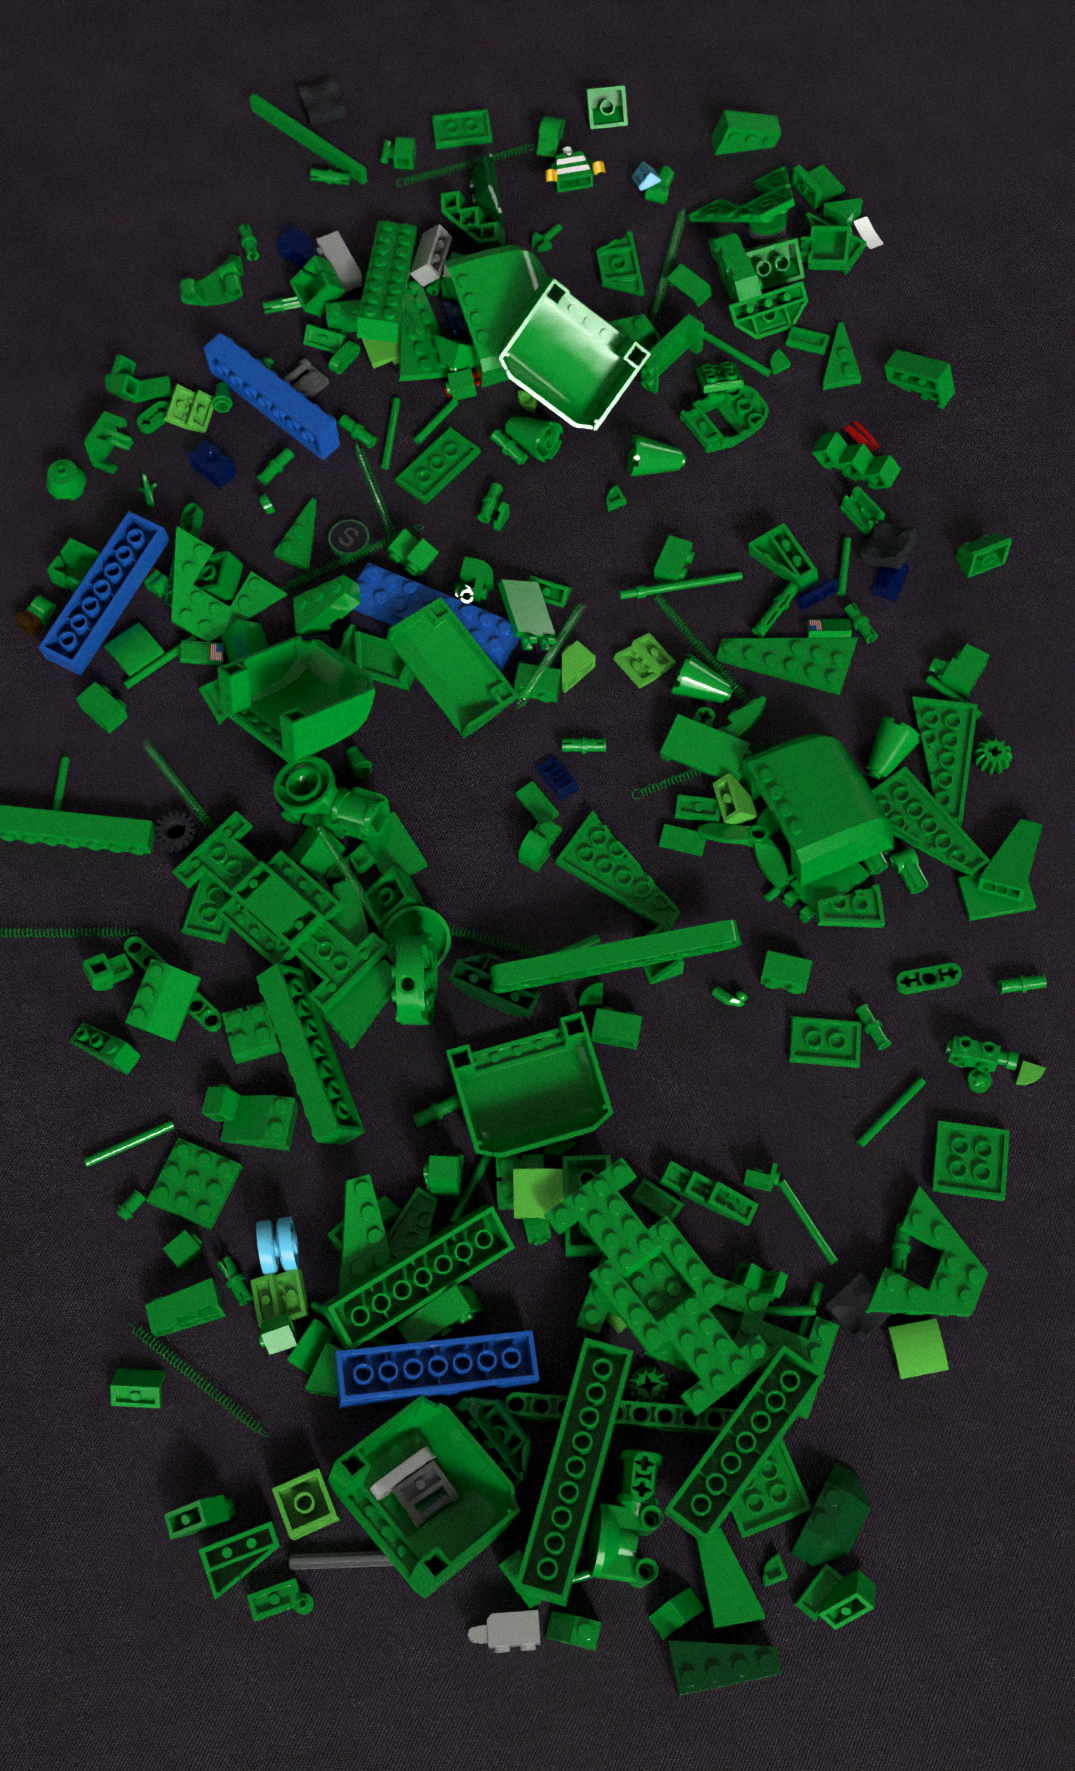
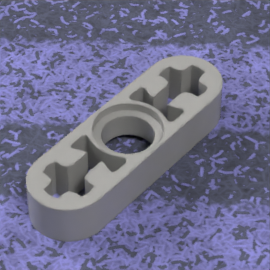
M428 1446L424 1447L378 1480L370 1488V1491L377 1500H381L391 1493L394 1487L432 1462L436 1456Z

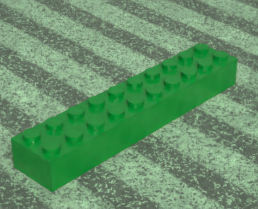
M589 1338L584 1339L515 1585L517 1593L566 1607L632 1363V1350Z

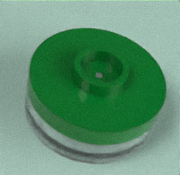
M778 214L772 217L770 221L764 223L747 222V231L757 241H776L786 232L787 214Z

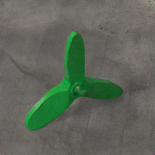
M768 805L762 811L757 823L752 826L709 823L698 827V834L709 840L749 846L753 849L756 861L767 879L777 887L783 888L787 884L788 872L779 849L769 838L780 827Z

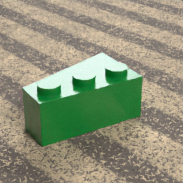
M724 110L711 136L714 154L721 155L775 147L781 135L778 118L773 115Z
M897 349L884 366L887 381L908 392L914 390L922 394V399L927 400L929 398L939 403L937 407L944 409L955 394L950 363Z
M341 575L293 597L296 635H301L306 641L316 639V636L323 630L328 631L331 628L330 624L338 618L342 619L361 603L359 584L347 576Z

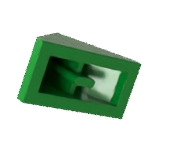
M862 198L823 203L822 219L835 226H851L861 214L863 200Z
M688 1588L670 1599L648 1618L664 1640L703 1612L705 1608L692 1589Z

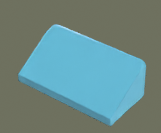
M644 161L641 162L632 175V179L641 191L661 181L657 172Z

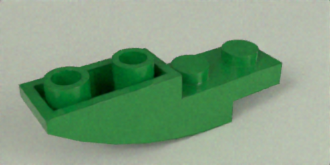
M764 696L759 699L754 698L740 710H733L728 715L727 727L722 726L718 730L745 740L761 719L765 709L766 698Z

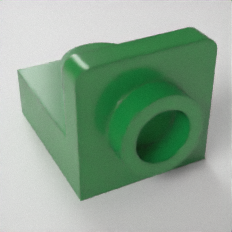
M773 1162L770 1175L761 1169H747L743 1185L771 1192L773 1185L778 1186L781 1172L776 1171L778 1163Z

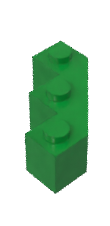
M460 191L441 194L442 214L483 250L505 246V231L498 221L486 223V215L480 207L467 208V200Z
M730 232L708 239L713 259L719 260L723 280H727L730 283L733 300L741 302L762 295V281L757 276L751 259L747 256L739 236L736 233Z
M837 431L822 434L811 452L823 467L829 470L834 467L842 471L841 475L854 481L861 479L868 482V487L875 490L891 487L901 470L891 455L874 457L864 443L848 446Z

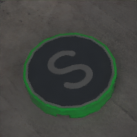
M353 519L343 520L331 528L328 534V542L332 552L339 557L344 558L346 556L348 558V554L352 556L351 553H354L355 555V551L359 554V549L361 551L362 548L366 550V546L370 544V535L367 527L360 521Z

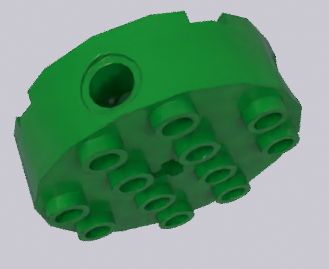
M403 933L400 939H396L397 961L396 964L392 965V978L396 979V988L392 989V1001L397 1003L396 1021L402 1025H432L434 1021V1002H437L438 966L437 952L434 949L435 940L431 933Z

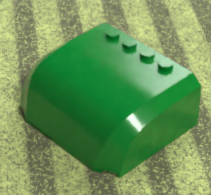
M520 245L492 248L444 262V282L449 297H457L476 351L475 371L481 388L510 380L498 358L500 345L522 309L547 276L537 256Z
M546 276L505 335L498 351V358L509 379L572 426L597 430L651 353L636 341L626 338L569 294L570 290L557 280Z
M301 635L217 667L221 705L227 716L289 764L325 749L357 731L366 721L375 696V687L373 686L370 674L321 640L312 639L311 641L302 640Z
M809 734L781 743L742 760L743 785L752 797V800L761 796L764 798L791 846V870L800 886H804L892 848L891 821L852 756L836 738L823 734Z
M583 1012L560 1018L559 1028L471 1053L469 1044L446 1050L451 1075L476 1154L504 1158L594 1132L613 1114Z
M421 1395L337 1459L328 1481L337 1497L411 1588L426 1599L489 1546L511 1524L521 1510L518 1508L515 1498L516 1492L511 1480L449 1407L441 1403L436 1404L424 1398V1395ZM428 1446L436 1456L434 1461L458 1493L459 1500L453 1504L450 1502L426 1519L424 1525L416 1528L393 1492L381 1500H377L370 1491V1488L411 1456ZM440 1488L416 1505L415 1508L420 1512L443 1496L445 1492Z

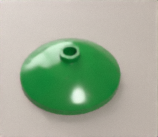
M408 906L396 912L387 922L385 928H389V930L383 932V935L388 931H391L389 935L394 934L393 937L387 939L388 942L392 938L400 939L403 933H431L435 940L434 949L437 952V966L447 957L451 946V933L447 922L437 911L425 906ZM383 936V941L388 945V942H386V939H384ZM395 945L391 946V949L396 952ZM390 949L386 955L392 963L396 964L397 953H393Z

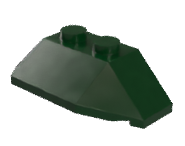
M493 153L483 155L472 170L473 179H469L470 190L475 192V194H472L473 206L480 207L487 220L491 222L498 221L503 226V212Z
M490 952L458 959L448 977V981L470 998L510 1016L531 1017L541 998L537 986L505 993L494 992L490 968L494 965L510 961Z
M464 1397L451 1411L511 1480L516 1489L526 1479L531 1440L501 1399Z
M836 1462L834 1463L792 1549L791 1555L813 1567L849 1555L871 1509L858 1474Z

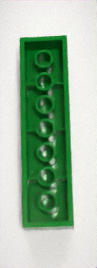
M378 221L358 314L357 338L397 343L416 247L417 226L407 223Z
M276 963L256 978L259 984V991L266 1003V1010L272 1019L274 1032L279 1038L281 1051L286 1057L289 1073L294 1079L296 1092L301 1098L304 1114L312 1128L311 1133L316 1142L345 1145L365 1133L319 1008L308 998L312 990L304 969Z
M482 1205L320 1306L342 1347L352 1350L510 1252L515 1246L494 1207Z
M783 1345L668 1504L664 1514L706 1546L818 1389L825 1375Z

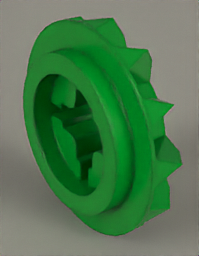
M644 1366L636 1370L631 1376L629 1392L634 1401L661 1403L667 1395L668 1382L664 1373L657 1368ZM646 1376H648L650 1383L659 1384L652 1388L651 1396H649L646 1389L638 1388L645 1384Z

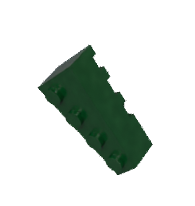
M670 1640L667 1642L678 1697L767 1679L782 1674L776 1646Z

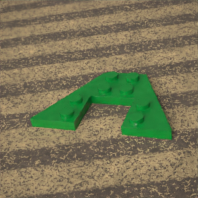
M786 165L753 181L754 188L765 194L742 206L719 198L688 214L690 222L764 223L770 221L772 217L778 214L786 213L789 208L795 206Z
M177 526L171 622L204 642H212L224 634L237 619L246 621L287 596L286 592L253 572H250L230 607L193 584L214 548Z
M918 1186L915 1189L899 1229L942 1252L928 1288L926 1290L885 1267L881 1271L865 1312L905 1313L906 1315L939 1314V1316L956 1315L958 1317H969L973 1314L988 1272L924 1190Z

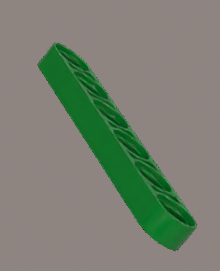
M190 503L184 508L180 528L199 539L203 510L196 503ZM174 555L164 600L165 604L171 609Z
M134 936L126 940L124 949L127 955L145 973L148 968L144 965L147 958L153 957L157 961L168 964L141 938ZM139 943L141 944V949L138 952L132 953L129 951L132 944ZM196 991L192 1002L201 1001L203 1005L197 1011H193L189 1007L187 1013L205 1030L209 1032L219 1030L223 1024L221 1014ZM215 1015L218 1017L217 1023L212 1026L207 1025V1017Z

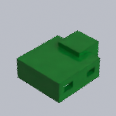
M811 226V237H801L800 251L802 262H808L809 270H849L852 240L851 226Z

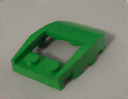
M744 385V388L708 393V397L693 403L692 409L688 412L682 410L680 421L687 425L705 448V453L734 447L753 435L764 425L769 408L754 388ZM717 409L737 435L724 437L705 413Z

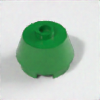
M58 460L50 465L46 477V488L55 499L60 500L61 498L73 501L84 493L86 475L80 467L70 460Z

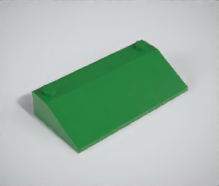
M442 597L390 627L386 640L463 738L480 729L519 697Z

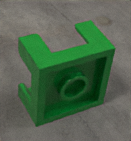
M104 411L85 439L84 444L92 466L114 474L118 466L105 459L114 446L130 450L133 440L131 437L117 432L116 426L119 428L127 426L126 419Z

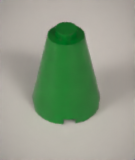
M513 416L505 424L506 434L542 462H546V459L551 460L561 446L562 440L559 439L560 433L563 434V429L557 422Z
M633 434L630 441L633 447L631 451H628L627 468L630 473L629 476L679 471L681 467H684L686 457L685 454H682L681 449Z
M687 653L684 658L685 662L677 673L670 693L723 703L724 700L728 701L733 691L730 688L731 683L692 654Z
M886 716L880 721L866 767L869 771L868 775L876 780L886 779L921 740L919 733L903 722L900 725L893 723L895 721L894 718Z

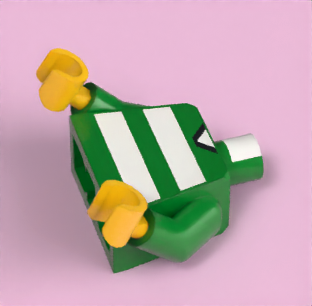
M565 147L561 151L562 154L556 156V162L552 163L550 168L546 170V182H557V193L593 187V174L597 175L600 172H605L604 162H593L588 157H585L582 151L573 152L571 147Z

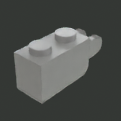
M538 1610L492 1613L487 1619V1625L471 1627L467 1635L473 1644L488 1643V1647L490 1649L494 1648L495 1653L510 1652V1647L520 1646V1651L536 1650V1645H541Z

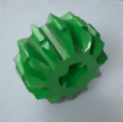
M987 737L984 739V742L978 743L974 757L976 758V765H982L981 772L987 769L990 775L993 774L994 770L1000 774L1003 769L1009 767V762L1012 760L1011 746H1004L1005 740L998 742L997 737H995L991 741Z

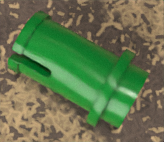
M134 1190L122 1205L117 1206L116 1213L125 1221L128 1218L132 1219V1214L146 1198L137 1190Z

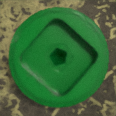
M977 1069L971 1071L967 1078L968 1087L975 1093L986 1092L992 1083L989 1072H981Z

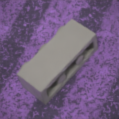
M440 224L422 234L410 271V275L423 287L440 278L452 240V236Z
M335 231L317 238L316 254L321 258L331 261L338 274L336 277L340 278L346 290L344 293L363 286L361 271L339 232Z

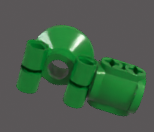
M306 756L290 764L288 763L279 771L275 778L274 796L284 808L281 816L291 823L298 824L304 813H320L322 818L318 823V827L324 826L332 835H335L338 831L366 841L370 837H379L387 827L390 817L389 800L379 793L359 787H353L351 791L342 787L337 788L331 767L321 758Z
M623 1450L620 1452V1461L623 1462L620 1494L616 1495L615 1500L616 1505L598 1503L594 1514L588 1556V1573L590 1577L629 1582L634 1588H643L657 1577L658 1566L656 1562L649 1558L638 1559L636 1554L639 1535L647 1536L651 1534L663 1522V1513L658 1508V1499L655 1498L658 1467L662 1466L663 1459L660 1454L642 1450ZM644 1516L650 1519L651 1525L645 1522ZM639 1568L645 1572L646 1578L640 1575Z

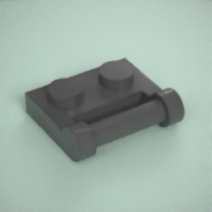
M304 358L299 362L300 365L281 380L291 383L301 373L306 371L307 374L292 387L298 393L302 392L307 400H310L329 384V380Z
M434 1460L392 1490L416 1528L424 1525L426 1519L450 1502L453 1504L459 1500L458 1493ZM440 1488L443 1489L445 1492L443 1496L418 1512L415 1508L416 1505Z

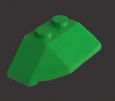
M803 281L729 305L728 308L733 325L757 340L795 326L808 302V297Z

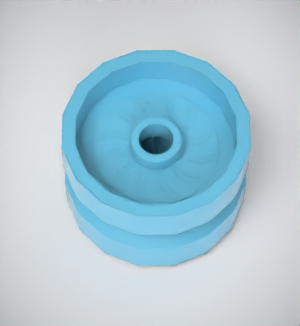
M292 1217L279 1218L276 1223V1233L274 1225L270 1220L257 1221V1245L263 1273H276L279 1268V1257L285 1271L298 1269V1240Z

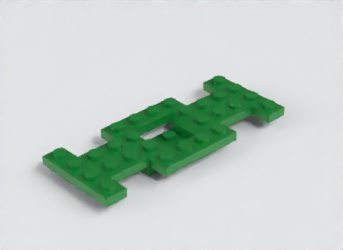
M235 811L172 873L188 889L206 874L232 897L216 912L217 915L271 965L276 963L286 965L294 956H297L323 981L308 995V998L326 1014L390 950V947L372 932L356 948L328 923L344 908L342 904L281 850L267 864L263 861L260 862L238 842L253 827L250 822Z
M621 1157L545 1213L544 1217L558 1235L577 1222L581 1224L607 1259L590 1272L589 1277L648 1355H651L666 1342H670L698 1378L699 1382L680 1396L696 1417L775 1354L760 1335L756 1336L741 1349L737 1347L709 1310L728 1295L668 1216H665L651 1228L647 1229L618 1192L637 1177ZM661 1252H663V1254L666 1256L669 1262L673 1265V1267L676 1269L679 1275L683 1278V1280L692 1290L691 1292L681 1281V1279L678 1277L675 1271L671 1268V1266L668 1264L665 1258L661 1255Z
M602 1255L599 1266L607 1260L604 1255ZM675 1269V1273L678 1275V1277L681 1279V1281L685 1284V1286H686V1287L688 1288V1290L691 1292L692 1290L689 1288V1286L686 1284V1282L683 1280V1278L679 1275V1273H678V1272L676 1271V1269ZM713 1275L728 1294L717 1305L738 1314L736 1315L716 1306L709 1310L737 1347L741 1349L756 1336L760 1335L775 1354L756 1369L755 1373L762 1375L783 1345L824 1373L839 1325L816 1316L808 1339L763 1321L770 1297ZM592 1281L576 1327L599 1335L607 1313L619 1318L620 1316ZM666 1342L651 1355H648L694 1374L670 1342ZM738 1383V1384H737L735 1387H733L731 1390H734V1391L737 1392L738 1389H739L740 1383ZM818 1389L798 1417L805 1420L808 1419Z

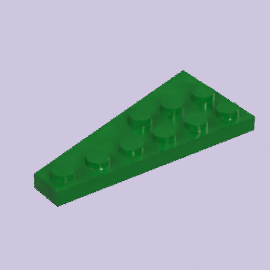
M858 637L722 639L716 661L840 695Z
M592 810L556 859V865L653 924L660 926L662 923L668 922L671 929L680 917L681 911L656 886L654 880L643 871L641 865L623 844L617 841L610 833L609 828L603 825Z

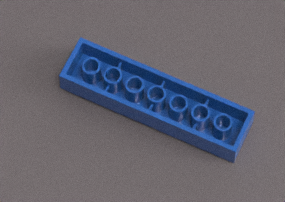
M220 333L203 347L211 374L226 383L229 388L321 460L326 459L340 446L337 422L330 414H325L316 403L312 404L307 400L302 392L298 393L289 382L281 380L275 371L267 369L259 359H254L250 356L249 352L245 348L241 349L236 345L231 337L227 338Z
M127 513L38 647L47 660L80 676L82 675L170 539L163 527L134 513Z
M367 563L356 582L360 587L361 603L353 610L391 626L442 597L500 671L503 670L520 637L514 636L509 620L371 563Z
M532 1330L336 1351L334 1356L339 1408L415 1400L421 1395H424V1398L532 1387L539 1381Z

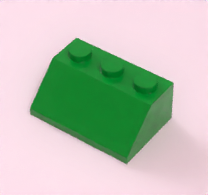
M151 958L125 1023L176 1042L201 978Z

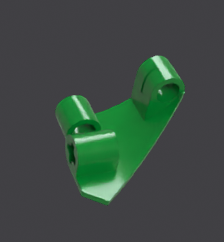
M230 254L225 262L218 266V269L202 280L196 282L193 279L187 278L180 281L181 301L190 305L208 306L224 304L241 298L243 290L240 276L244 274L242 258Z

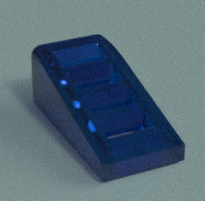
M554 756L536 767L537 772L560 801L579 790L578 782ZM553 764V768H551L547 772L544 770L545 768ZM558 770L557 774H555L552 777L549 776L550 774ZM561 776L563 777L561 780L557 782L554 781ZM565 782L568 783V784H566L565 786L560 787L561 784H563V783H565Z

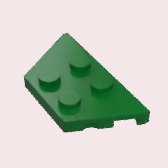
M628 231L624 238L620 240L615 239L608 245L596 250L602 287L644 296V286L632 231Z

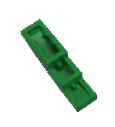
M673 1161L667 1163L658 1182L676 1193L746 1226H749L759 1205L718 1181L713 1182L696 1171L690 1172Z

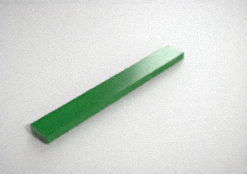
M253 93L249 97L251 109L254 113L342 172L350 173V177L360 184L364 185L367 182L366 167L258 95Z

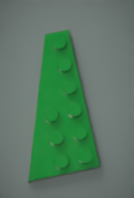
M409 281L404 310L423 331L419 335L421 338L417 337L405 322L401 320L399 331V382L448 377L447 374L454 371L448 370L449 366L441 363L434 337L435 335L442 336L423 286L417 281Z
M912 696L913 709L933 797L959 826H962L978 704Z
M906 766L872 790L891 821L892 830L971 877L978 874L990 863L989 858Z
M370 1174L345 1181L343 1242L339 1279L340 1293L393 1261Z

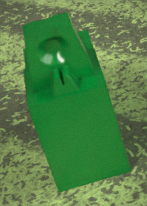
M966 643L963 650L959 649L951 662L934 658L929 671L936 674L941 683L952 691L967 698L986 667L990 654Z
M224 1495L195 1501L164 1514L170 1539L192 1535L230 1520V1516L236 1514L233 1500L225 1499Z

